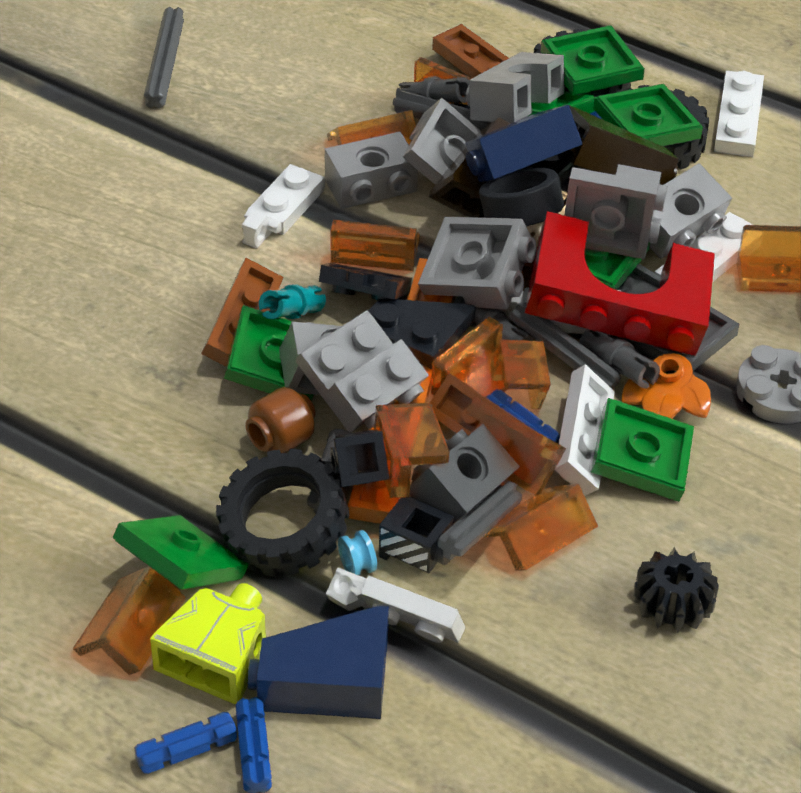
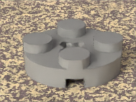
M767 345L753 348L751 356L744 360L738 373L736 392L741 402L743 403L744 397L753 406L752 413L764 420L781 424L801 422V353L788 349H774ZM778 383L787 384V388H779Z

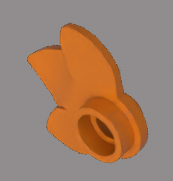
M663 354L653 360L659 365L660 373L653 385L642 378L649 383L648 388H641L631 379L627 381L623 388V403L642 405L644 410L671 419L681 409L691 415L706 418L711 407V395L707 383L693 375L690 361L680 354ZM672 370H673V371H676V372L673 373V374H666V373H664V372L672 371Z

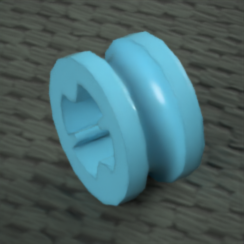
M364 530L355 532L352 539L345 535L338 538L339 555L346 571L360 576L362 570H366L368 573L377 570L375 549L371 539Z

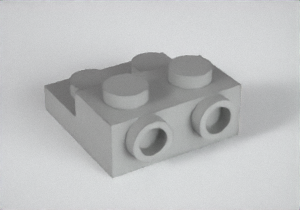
M441 98L422 115L409 137L412 141L403 158L436 184L465 149V142L472 140L480 130Z
M618 164L616 175L572 167L564 215L589 221L585 248L645 259L648 242L657 244L662 218L653 217L654 210L663 212L668 186L659 184L661 172Z
M444 217L418 285L424 295L462 296L466 304L476 306V308L508 309L512 297H520L522 294L524 279L521 272L525 263H532L535 259V239L530 236L523 219Z
M368 310L301 352L295 359L296 363L350 433L363 424L369 430L377 426L391 414L388 407L397 401L402 407L409 404L424 392L420 384L429 376L403 340L400 339L393 344Z

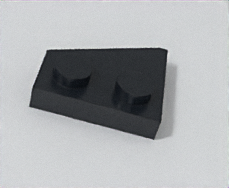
M326 263L321 265L318 282L330 284V291L335 293L355 295V291L372 294L371 299L374 300L379 298L398 299L409 295L412 277Z
M379 298L368 311L393 344L402 339L421 365L434 369L473 323L476 306L459 303Z

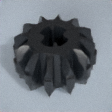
M674 547L669 556L655 551L650 561H643L637 571L633 590L634 602L640 604L641 617H655L654 621L657 629L665 623L672 624L677 633L684 623L697 629L702 619L710 618L711 613L715 609L719 589L718 577L712 575L710 562H697L695 552L682 556L678 554Z

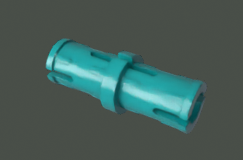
M290 284L280 290L264 292L259 299V310L270 309V311H265L262 314L268 319H276L278 317L299 319L301 315L306 313L320 312L325 307L326 295H315V293L322 291L316 285L302 287L298 284Z

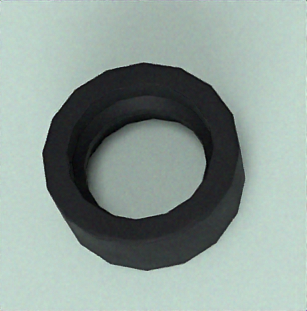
M548 168L519 169L494 180L487 181L479 190L484 218L523 219L526 227L544 222L547 211L558 214L564 206L559 176L554 170Z

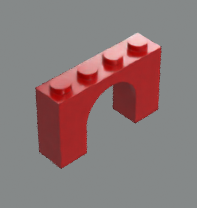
M547 211L536 244V256L533 262L525 308L526 314L696 356L709 326L715 253L673 243L661 272L660 288L645 294L625 293L605 285L589 270L584 256L589 221Z

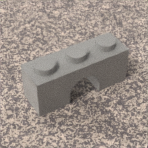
M520 52L470 79L466 92V101L468 106H470V120L493 122L500 117L509 123H513L532 114L531 102L550 103L563 95L564 55Z

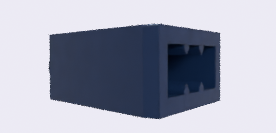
M569 104L535 113L465 142L468 150L466 152V162L471 173L478 177L479 182L494 180L582 145Z
M375 606L262 638L259 659H250L248 690H257V698L263 701L264 712L381 719L388 645L389 606Z

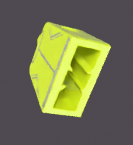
M246 583L238 584L229 597L208 588L200 589L150 638L153 670L236 705L242 699L248 686L250 659H259L262 638H266L265 614L258 609L262 603V596L259 591Z

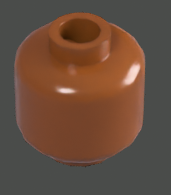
M282 387L260 398L250 406L245 428L251 442L263 452L280 450L281 453H287L289 449H294L311 438L314 433L316 411L313 403L306 395L299 394L288 387Z

